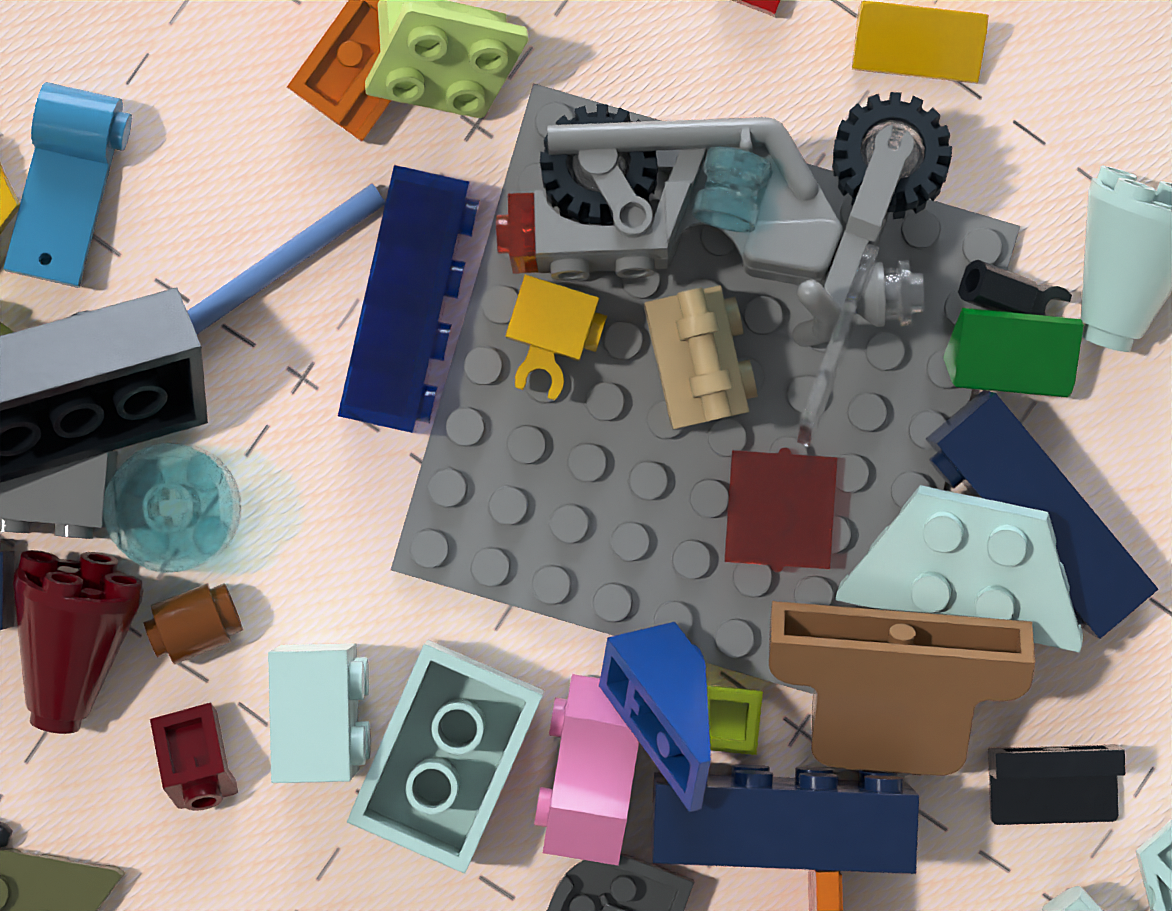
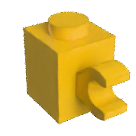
M526 274L524 275L505 335L509 340L530 346L524 362L516 371L515 387L517 389L524 390L528 375L534 370L542 369L547 371L552 378V385L547 398L556 400L559 397L564 386V376L561 368L555 361V354L580 362L584 349L596 352L607 319V315L596 312L599 303L598 297Z

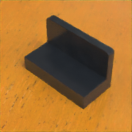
M1115 744L988 748L990 820L995 825L1114 822L1118 819L1117 776H1126L1125 750Z

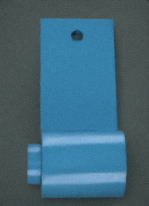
M45 82L42 85L35 104L31 126V140L35 148L3 268L6 272L80 288L115 149L125 150L131 131L132 114L123 112L122 99L50 82Z

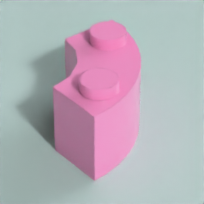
M572 674L568 700L555 698L549 735L561 737L553 789L540 787L534 825L547 827L543 853L619 866L639 741L599 687L600 678Z

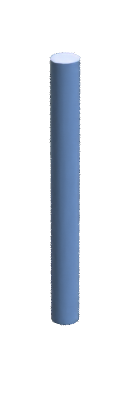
M371 183L187 310L196 334L205 330L386 205L387 203L374 184Z

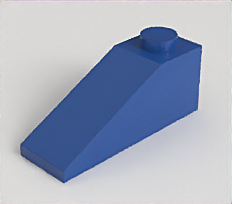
M676 622L607 637L599 687L688 811L700 810L711 764L706 664L701 650L689 641Z

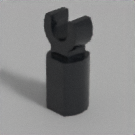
M982 260L972 261L966 266L958 290L962 300L987 310L1046 316V305L1051 299L1070 302L1072 294L1065 288L1046 284L1037 285L1035 281Z

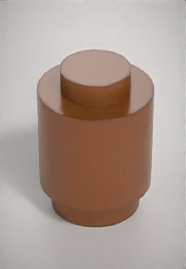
M206 583L151 605V610L154 618L143 622L157 658L169 654L174 665L231 642L230 635L243 631L242 623L225 583L210 588L209 584Z

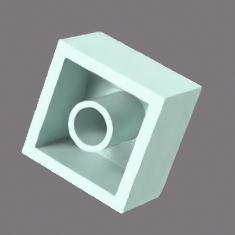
M357 643L280 645L268 652L271 783L350 782L360 770V765H365L366 760L370 759L371 754L370 722L358 721V700H364V696L369 695L368 657H357Z

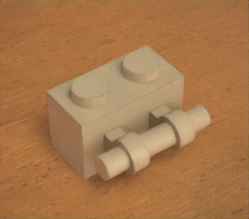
M721 285L705 289L703 287L679 292L674 296L645 302V314L671 429L748 413L747 399L758 397L750 360L738 362L733 336L743 334V326L736 298L724 299Z

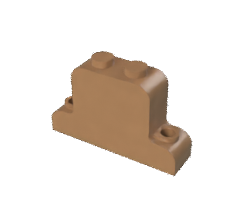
M772 601L769 633V669L782 682L792 685L809 686L814 689L811 749L814 757L820 763L829 767L909 773L913 775L945 776L955 773L962 768L967 758L975 706L979 702L986 700L1011 701L1018 699L1029 691L1032 684L1035 654L1033 628L1030 621Z

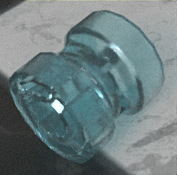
M730 147L710 148L703 166L707 181L705 188L696 193L691 211L692 216L707 225L723 230L742 233L754 231L760 213L756 203L758 191L767 186L772 168L771 164L764 158L744 150Z

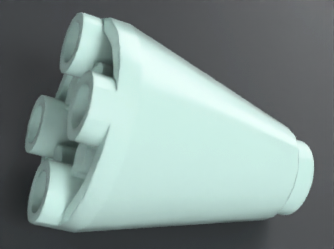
M1102 165L1100 166L1097 178H1092L1088 189L1080 319L1085 323L1082 338L1108 349L1130 352L1134 339H1141L1172 292V183L1160 181L1156 191L1151 186L1136 182L1137 176L1132 173Z

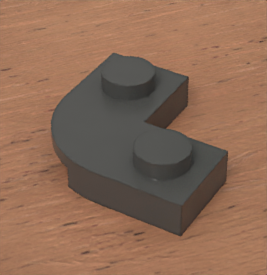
M627 854L620 855L619 866L582 860L571 867L560 879L546 911H684L695 882L690 877Z

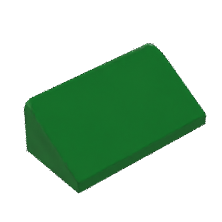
M962 308L944 352L943 360L952 384L958 388L1070 397L1076 381L1084 325L1081 319Z

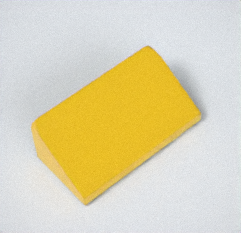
M861 1L858 7L851 70L977 84L980 76L989 15L875 1Z

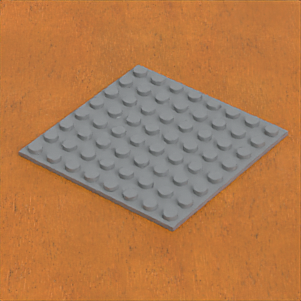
M533 83L390 570L613 636L676 622L689 641L701 650L705 663L813 694L814 689L812 687L782 682L769 669V633L772 601L874 609L837 601L836 595L840 582L847 574L849 575L867 554L872 543L885 527L890 526L895 520L901 508L920 485L944 489L946 481L929 461L937 452L927 442L926 438L969 402L973 389L958 388L952 384L943 355L961 309L987 310L962 300L958 294L960 283L966 266L975 260H982L1008 270L1020 226L932 201L931 199L927 201L925 209L917 214L914 213L913 209L907 210L905 218L893 219V212H890L868 270L875 262H882L884 274H886L884 276L896 274L897 313L885 312V326L877 327L854 312L852 307L848 305L835 339L809 347L799 346L793 338V330L799 323L814 319V316L798 298V288L800 285L756 278L746 274L743 269L742 256L735 243L723 231L712 225L700 224L684 231L671 265L668 269H655L654 275L643 278H623L617 276L616 271H591L590 276L585 279L574 281L556 280L551 278V273H540L538 271L536 253H524L522 214L534 213V191L543 190L548 205L560 215L559 208L557 206L553 208L547 199L541 176L540 152H544L545 149L544 139L547 135V126L556 125V121L563 115L568 120H571L575 117L574 109L582 106L586 107L587 113L597 112V104L603 103ZM608 105L609 113L617 114L619 108ZM630 112V120L632 122H636L638 119L641 122L661 121ZM807 163L842 225L843 237L853 208L851 205L852 197L849 194L842 195L838 189L839 179L833 175L832 170ZM660 171L657 173L655 194L651 193L649 196L653 219L665 187V182H668L671 171ZM570 175L576 184L578 183L575 176L582 184L581 175ZM574 218L571 219L572 221L579 223L578 220ZM865 259L862 269L866 270L869 260ZM525 274L598 297L599 303L596 312L607 315L596 352L584 349L580 362L555 354V361L561 368L564 376L563 390L556 400L547 398L552 385V378L547 371L542 369L534 370L528 375L524 390L515 387L516 371L524 362L530 346L509 340L505 335ZM721 285L724 299L735 297L738 304L743 334L733 336L738 362L750 360L758 397L747 399L748 413L672 430L644 303L674 296L679 292L702 287L705 289ZM886 309L885 311H896V309Z

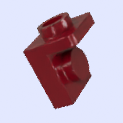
M211 702L150 719L162 787L178 809L186 808L192 811L210 809L219 805L224 797L238 793L236 779L228 769L218 714Z

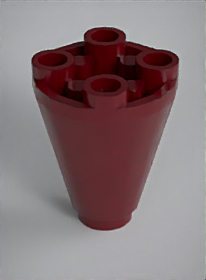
M27 550L21 553L19 567L15 570L13 587L25 705L31 711L30 724L40 730L57 734H70L80 730L81 721L90 714L142 603L144 592L142 580L117 571L119 561L113 556L99 552H84L80 555V561L59 559L54 554L38 550Z

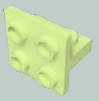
M379 0L380 53L365 80V91L369 96L458 115L483 118L486 116L528 42L527 28L507 23L506 13L448 0Z

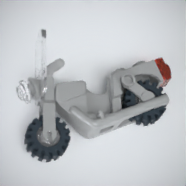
M890 92L889 100L881 101L879 94L868 97L866 106L861 107L857 103L849 110L848 119L846 121L842 119L838 127L833 149V175L839 179L838 189L842 195L849 194L852 197L851 205L853 206L842 237L843 228L790 133L783 123L775 118L743 117L644 122L638 119L636 122H632L630 120V112L620 107L617 114L609 113L608 104H597V112L587 113L586 107L582 106L574 109L575 117L571 120H568L563 115L556 121V125L547 126V135L544 139L545 149L544 152H540L543 187L546 190L547 199L553 208L557 206L560 215L548 205L543 190H537L533 193H508V214L496 215L498 254H509L513 274L551 273V278L574 281L588 278L591 271H616V275L619 277L643 278L654 275L655 269H668L674 258L681 236L688 228L705 224L720 229L735 243L742 256L743 269L746 274L756 278L800 285L798 288V298L814 316V319L801 322L794 328V341L802 347L829 342L799 426L797 443L810 447L859 315L877 327H884L885 320H899L900 326H910L912 313L924 311L922 273H910L909 261H898L897 267L883 268L882 262H876L880 248L877 246L890 212H893V219L905 218L906 211L913 209L914 213L917 214L925 209L929 199L934 201L940 194L942 185L946 181L952 158V146H949L950 132L947 125L940 126L939 120L941 115L934 107L928 112L922 109L923 100L916 96L912 97L910 103L901 101V92ZM660 171H671L668 182H665V187L653 219L649 196L651 193L655 194L657 173ZM574 218V219L578 220L579 223L574 222V221H572L571 219Z

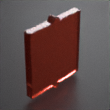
M781 448L778 453L732 450L724 562L770 565L771 569L775 572H780L784 566L830 569L838 457L791 454L788 448Z

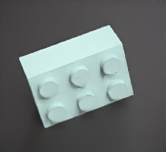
M428 639L422 646L346 822L466 874L543 697L544 690Z

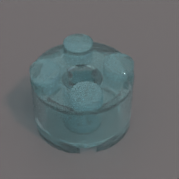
M160 443L136 451L118 468L105 490L103 516L111 540L128 558L151 571L175 573L205 565L229 547L241 518V497L234 476L219 457L205 449L189 444ZM174 489L177 499L186 500L187 513L178 515V525L176 526L173 525V519L170 515H161L159 510L160 502H166L170 499V490Z

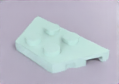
M920 485L901 508L895 520L890 526L885 527L872 543L869 551L849 575L847 574L840 582L837 590V601L879 610L1032 622L1034 643L1080 653L1083 642V631L1081 624L1077 623L1069 595L1070 586L1064 565L1058 557L1056 537L1049 513L1041 510Z

